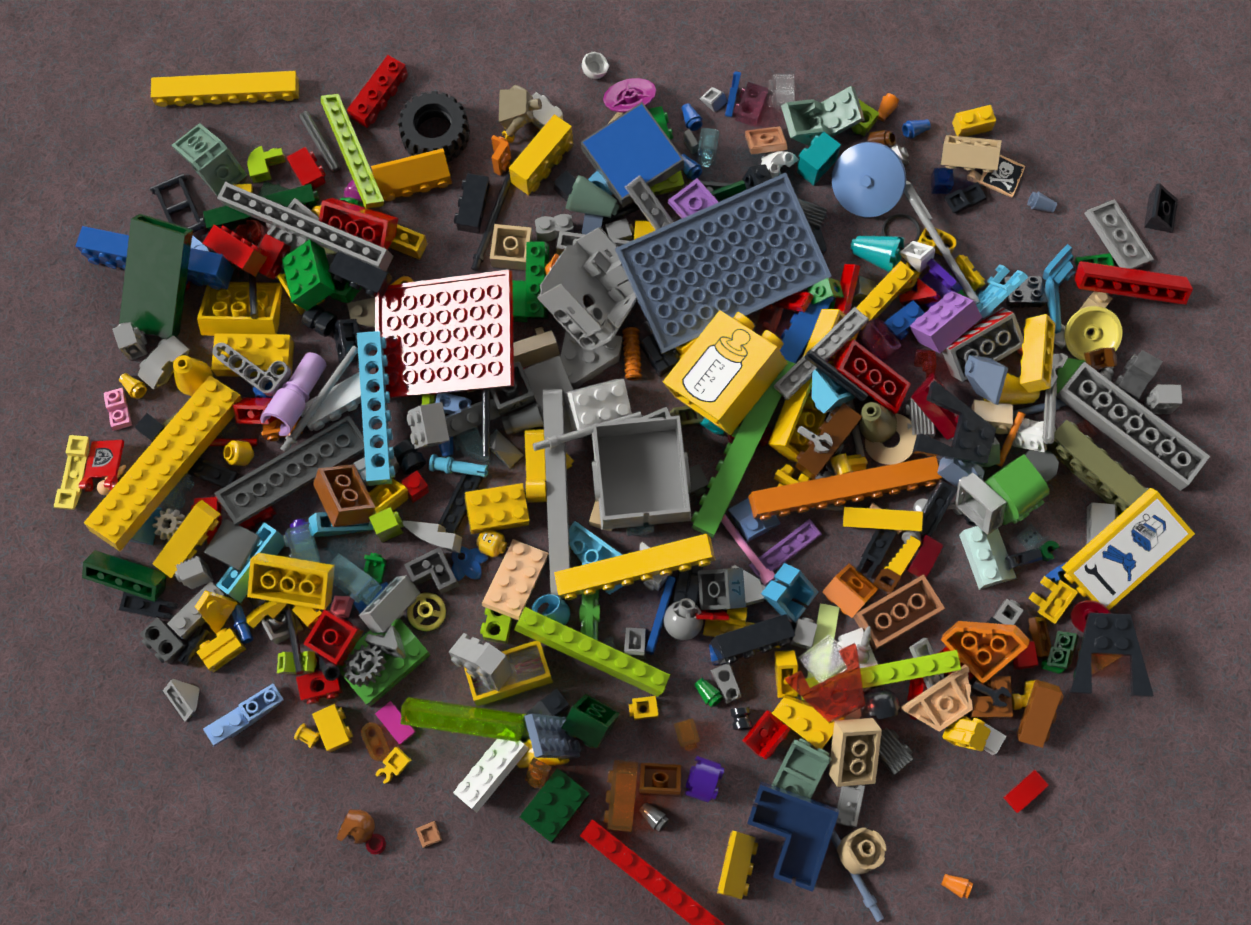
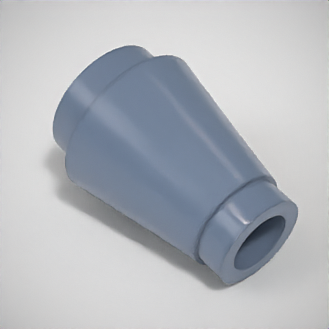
M1038 191L1037 193L1032 192L1027 205L1031 209L1053 213L1057 202H1054Z

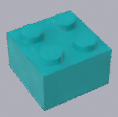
M825 132L820 136H815L811 141V146L808 149L804 148L799 155L800 160L797 163V173L814 186L837 161L841 144Z

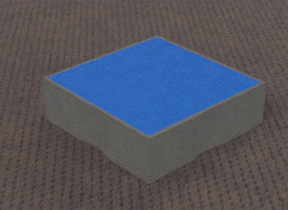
M643 102L580 142L583 153L595 170L605 179L608 188L622 208L634 201L625 189V186L636 177L641 176L649 188L684 168V159Z

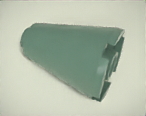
M578 175L572 187V193L568 197L566 209L572 212L609 218L612 215H616L619 209L617 200L584 176Z

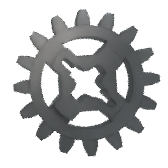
M368 644L367 648H365L364 645H361L360 650L354 649L353 655L348 654L350 659L344 661L346 667L343 668V671L346 673L344 676L352 685L357 684L358 687H361L364 683L368 686L369 681L375 683V677L382 676L380 671L386 669L383 664L387 663V661L384 659L385 655L377 646L373 647L371 644Z

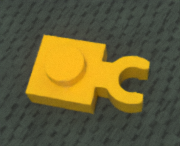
M395 747L383 760L386 767L379 769L376 772V776H380L384 772L386 779L383 783H389L392 780L393 773L396 776L400 775L412 760L399 747Z

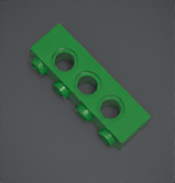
M526 242L525 317L528 319H548V309L537 298L541 293L540 284L546 277L545 266L549 262V244L546 242Z

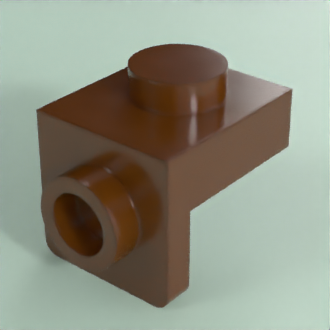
M1101 347L1084 353L1086 363L1095 370L1118 365L1114 347Z

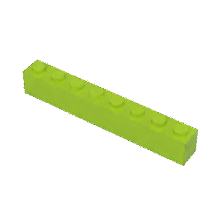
M527 607L521 613L514 629L656 697L663 693L670 674Z

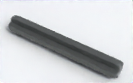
M307 111L300 113V119L331 172L334 173L340 170L337 160Z

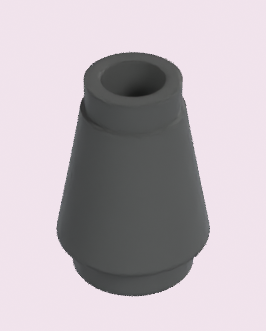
M648 802L639 810L653 830L658 832L662 831L670 820L667 818V814Z

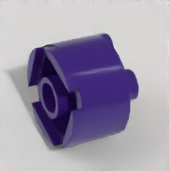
M696 756L694 761H697L696 766H691L686 782V788H689V791H685L684 795L709 803L710 800L716 799L718 793L716 784L718 779H722L724 768L721 767L720 763Z

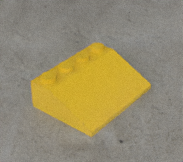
M230 282L228 289L221 288L220 290L213 289L207 285L197 317L201 335L277 334L282 284L257 282V319H252L250 316L249 282Z

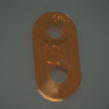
M373 722L365 724L361 730L363 741L370 757L375 761L381 762L390 754V747L378 724ZM370 730L376 731L375 736H369ZM378 748H383L384 752L382 755L377 754Z

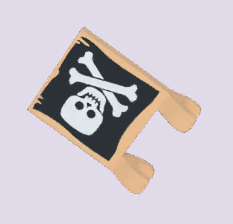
M1000 155L998 170L993 172L983 171L982 175L975 170H971L967 175V180L974 183L978 182L1001 194L1013 197L1025 166Z

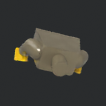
M518 85L512 86L509 90H500L499 122L507 129L502 132V135L510 144L514 142L515 133L526 123L533 120V110L542 109L540 98L533 99L525 88Z

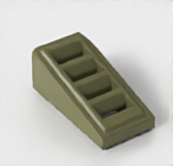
M688 406L675 407L670 411L671 416H681V428L701 424L704 419L697 412V419H695L694 410ZM685 412H688L689 420H687Z

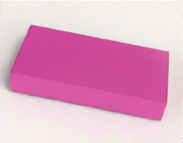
M391 701L375 713L399 745L416 733Z

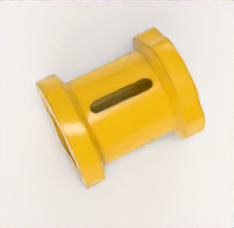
M303 723L296 731L294 739L303 741L312 749L320 738V733H315Z

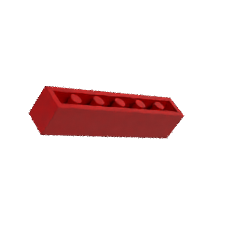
M1083 261L1079 262L1074 275L1079 289L1184 305L1187 304L1193 290L1187 277Z

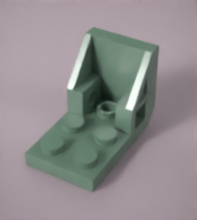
M853 86L844 89L821 103L811 99L787 102L781 105L790 138L807 146H811V141L814 137L820 136L823 132L827 133L830 137H834L865 120L855 87Z
M200 123L172 144L175 151L191 164L197 174L217 196L225 182L232 185L237 184L247 176L226 145Z

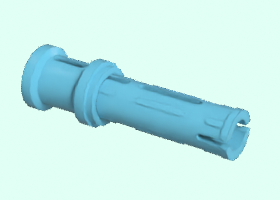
M432 454L430 457V471H445L446 474L458 472L483 477L488 475V470H486L488 465L455 461L452 457H437L436 454Z

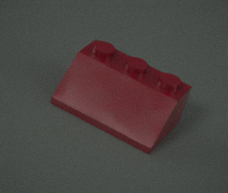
M932 373L913 393L911 398L948 440L954 437L959 415L926 400L932 382L936 381L944 387Z

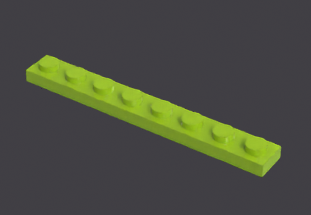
M339 94L321 96L322 106L365 209L383 206V197Z
M957 650L802 679L798 680L802 700L960 671L961 665Z

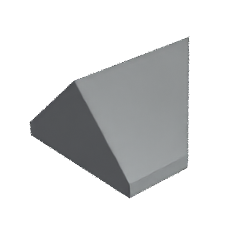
M267 614L261 620L270 640L276 645L290 638L286 614H277L274 619ZM295 614L297 632L299 633L303 630V627Z

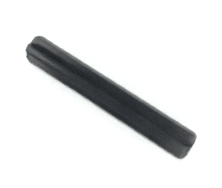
M809 350L806 353V360L857 399L864 401L868 397L866 391L814 351Z

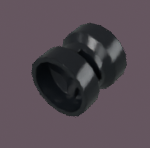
M750 707L730 710L731 716L734 719L732 723L733 730L753 728L752 721L749 719Z

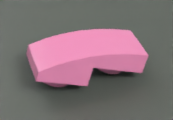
M123 388L105 392V405L109 412L110 425L113 431L132 426Z

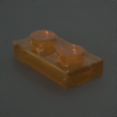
M533 757L529 764L525 781L532 787L541 789L547 782L551 766Z

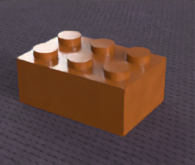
M355 465L318 468L313 485L332 526L340 527L369 523V517L372 516L375 506Z

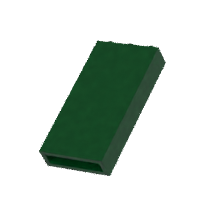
M138 214L131 218L119 324L131 322L135 328L138 327L145 334L156 335L166 340L172 336L176 337L179 335L193 230L143 214Z

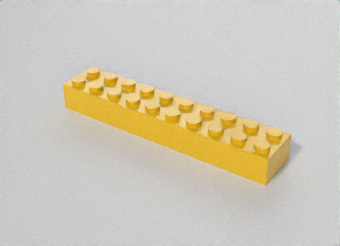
M209 376L85 520L84 524L89 531L118 551H121L234 417L233 405L242 400L240 394L214 377Z

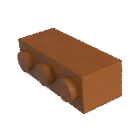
M1035 680L1016 733L1019 741L1043 748L1045 742H1048L1051 723L1054 724L1057 718V706H1060L1063 701V694L1059 686Z

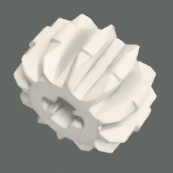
M167 508L166 512L161 510V517H154L158 521L153 524V527L157 528L154 533L160 535L162 540L168 539L169 541L185 519V515L180 514L179 510L175 509L173 511L171 508Z

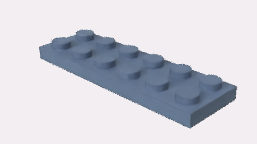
M533 713L524 716L535 758L574 759L580 757L581 747L579 741L567 735L565 730L561 728L566 717Z

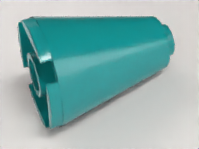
M857 236L856 239L852 240L850 249L853 250V254L890 272L901 261L902 256L899 252L901 248H904V238L899 236Z

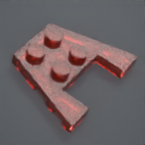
M855 643L839 650L847 666V669L811 688L801 670L785 678L786 682L829 724L866 706L858 650Z

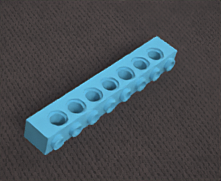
M380 331L357 333L366 481L369 486L392 484V477H395V467L391 466L394 450L393 447H390V440H393L392 429L388 425V422L391 421V411L387 410V403H390L389 391L386 392V385H389L388 373H385V367L388 366L387 355H384L383 348H386V338L382 337ZM371 350H377L374 356H369L368 354ZM373 368L379 369L376 374H370V370ZM374 386L380 387L379 391L375 393L371 392V389ZM374 405H381V408L378 411L372 410V407ZM376 423H382V427L380 429H373V426ZM378 441L384 442L381 448H375V443ZM378 460H385L382 467H376Z

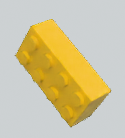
M554 114L509 167L511 183L527 195L532 191L535 192L540 185L539 182L549 176L554 164L558 165L565 151L568 152L572 148V126Z
M214 334V346L218 343L229 345L264 372L275 361H282L290 368L292 376L294 340L291 335ZM221 352V354L229 359L230 355L228 353ZM213 355L211 370L216 376L240 377ZM237 361L235 363V368L241 367L243 361ZM279 368L277 370V375L283 374L285 368ZM252 372L250 377H257L258 372Z
M257 553L250 559L247 597L324 610L332 601L335 565Z

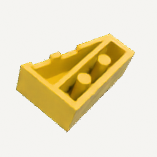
M788 695L784 696L772 712L773 715L817 749H822L833 735L834 721L844 720L846 717Z

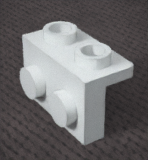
M1023 419L1012 445L1014 447L1045 452L1047 447L1043 442L1044 422Z

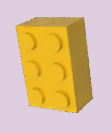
M523 483L465 492L471 534L529 524Z

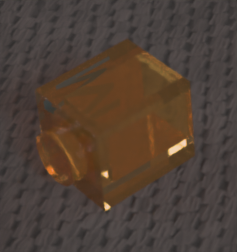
M693 718L675 723L673 726L680 749L685 748L688 751L697 748L696 744L700 743V739Z

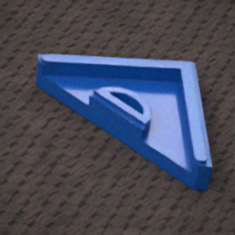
M735 71L733 73L732 87L730 88L725 112L727 117L732 118L740 86L741 72Z

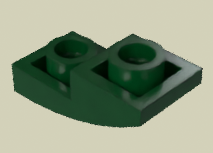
M1057 631L1054 647L1051 646L1047 666L1068 669L1079 638L1077 633Z

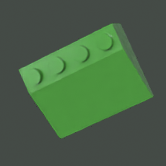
M400 618L391 625L401 636L406 657L402 659L383 653L385 655L384 659L387 661V663L383 664L386 669L380 671L381 677H375V683L369 681L368 686L363 683L361 687H358L357 684L352 685L344 676L346 673L343 671V668L346 665H337L343 677L369 707L431 655ZM370 630L359 639L354 649L360 650L361 645L367 648L368 644L364 640L368 634L375 636L380 634L385 637L387 632L372 633Z

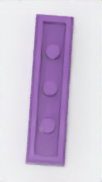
M809 519L760 556L759 560L766 569L774 572L820 537L822 533ZM751 563L749 567L756 574V576L759 579H761V577L759 576V571L756 569L753 563Z

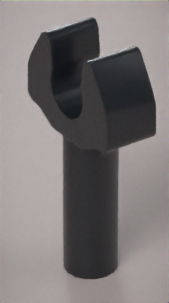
M975 681L972 687L990 696L993 700L992 705L997 708L1007 706L1006 703L999 700V695L1007 698L1011 697L1010 692L1005 687L994 690L978 681Z

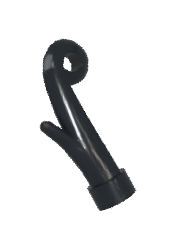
M315 652V657L319 663L315 669L321 670L324 677L329 681L337 679L340 675L338 666Z

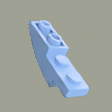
M271 684L240 703L236 709L203 728V731L215 747L229 737L233 738L283 702L284 699L275 685Z

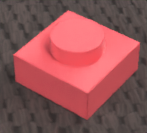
M334 596L330 611L340 617L349 618L354 599L350 596Z

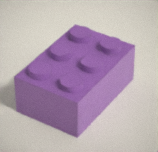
M951 291L944 295L938 303L931 306L926 313L918 317L910 325V328L920 344L941 353L983 317L974 300Z

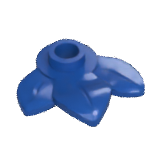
M461 546L460 553H464L465 558L460 560L458 559L459 553L452 552L454 563L451 570L458 581L465 575L471 579L481 578L480 564L488 560L487 555L481 553L478 548L468 549Z

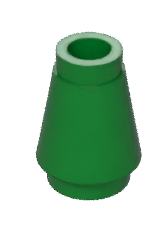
M704 678L695 683L694 686L697 688L703 701L711 708L715 707L723 699L721 692Z

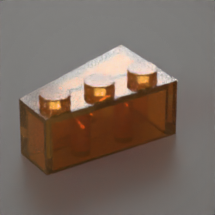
M614 760L613 770L608 772V782L611 783V790H607L606 802L610 803L609 810H605L604 822L608 823V830L632 832L638 762Z

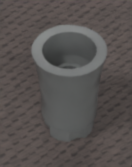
M536 401L502 417L507 435L532 428L544 427V421Z

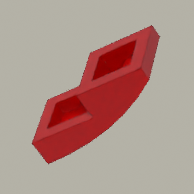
M1033 770L1003 798L1018 813L1035 799L1048 784L1036 770Z

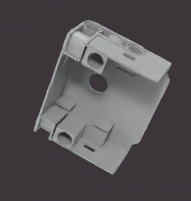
M601 227L579 238L573 245L566 246L540 284L541 293L537 297L554 315L555 319L586 350H593L611 341L637 300L615 251V248L618 246ZM608 249L613 256L610 257L605 250ZM584 295L590 296L594 302L588 308L583 303Z

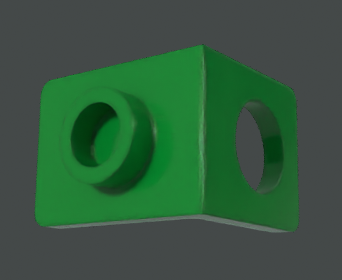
M826 278L808 287V293L813 295L811 301L813 305L832 296L837 298L844 297L840 282L836 279ZM833 284L837 287L838 293L835 291Z

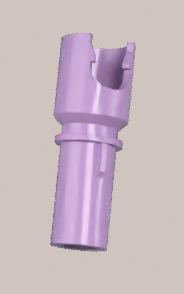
M315 353L305 354L289 381L285 382L282 388L277 390L260 417L261 423H265L271 416L277 417L284 422V424H281L279 436L288 435L304 411L305 403L310 398L311 390L327 366L321 356Z

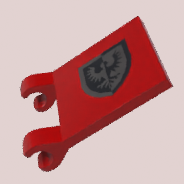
M124 440L91 442L84 477L79 483L80 489L91 492L93 490L92 478L105 477L107 478L104 481V487L110 490L118 483L117 475Z

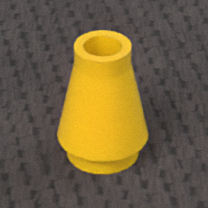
M128 373L120 376L119 382L122 383L132 398L139 399L145 395L147 391L145 383L130 376Z

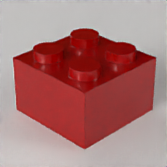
M324 609L305 640L304 645L334 664L343 666L345 664L344 661L348 659V654H351L364 631L332 611Z

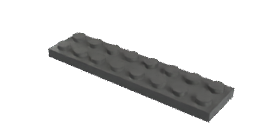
M347 416L215 492V496L234 525H239L314 481L318 468L340 466L364 451V437L350 416Z

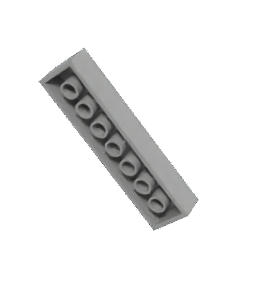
M1085 362L1082 363L1056 395L1058 399L1180 491L1191 483L1210 457Z

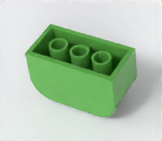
M1025 454L1001 468L984 481L1006 501L1002 523L1004 525L1010 522L1015 524L1023 520L1031 511L1045 503L1043 499L1049 495V488L1045 480Z

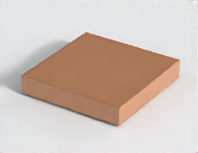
M780 126L745 131V138L751 154L787 150V142Z

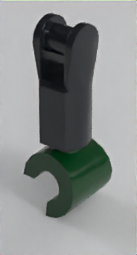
M1047 541L1039 548L1010 555L1005 559L1009 561V570L1041 560L1048 562L1053 560L1054 556L1047 550L1050 552L1055 551L1060 546L1055 541ZM1016 557H1019L1021 563H1017Z

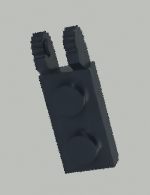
M876 529L861 556L862 559L856 571H862L864 563L868 560L873 565L869 568L866 577L871 578L876 567L880 565L897 531Z
M124 592L119 611L171 620L174 615L160 612L161 607L165 606L174 609L177 608L178 604L164 601L162 598H157L154 602Z

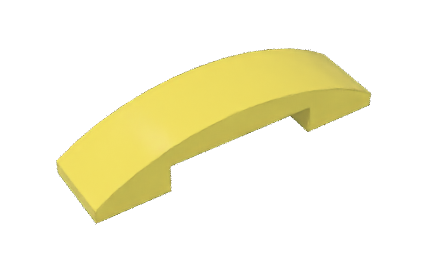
M69 435L66 448L68 458L61 489H57L54 508L74 510L82 492V489L79 488V483L84 477L88 460L89 437Z

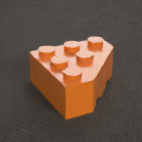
M967 621L956 622L941 638V641L951 651L957 650L959 660L968 666L971 673L982 684L1026 649L1030 641L1016 625Z

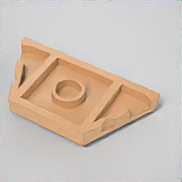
M963 665L960 671H954L901 707L902 710L940 732L973 710L970 698L971 686L968 680V666Z

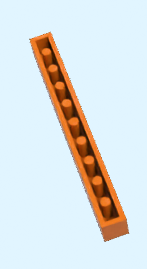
M935 456L753 491L748 498L754 519L767 520L772 518V515L779 514V517L791 514L790 512L792 511L803 513L813 507L823 509L828 504L834 503L835 506L845 504L848 500L858 502L868 496L878 498L884 493L894 495L904 489L914 491L919 489V486L933 487L937 485L942 476L937 473L939 465Z

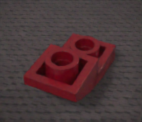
M925 535L907 570L917 577L922 575L927 577L943 544Z

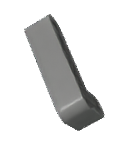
M218 343L213 348V355L220 362L267 396H274L277 390L281 389L291 376L290 368L282 361H275L264 372L225 343ZM221 352L228 353L230 355L229 359L221 354ZM242 360V366L235 368V363ZM284 367V373L277 375V370ZM254 371H257V377L255 379H250V374ZM269 382H272V388L270 390H265V385Z

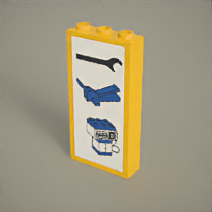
M1150 488L1061 567L1066 572L1063 576L1071 584L1073 582L1076 583L1078 586L1076 590L1083 597L1087 596L1091 601L1099 602L1110 610L1195 533L1160 493Z

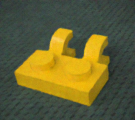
M1044 576L1040 583L1052 592L1046 600L1032 592L1029 599L1040 606V609L1037 611L1039 614L1055 624L1078 591L1062 580L1055 584Z

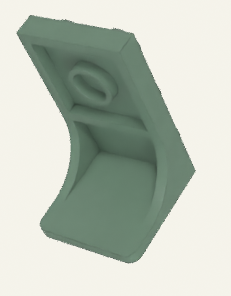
M799 739V741L794 740L777 772L772 786L811 799L822 774L832 758L828 757L829 753L825 750L811 748V744L803 739Z

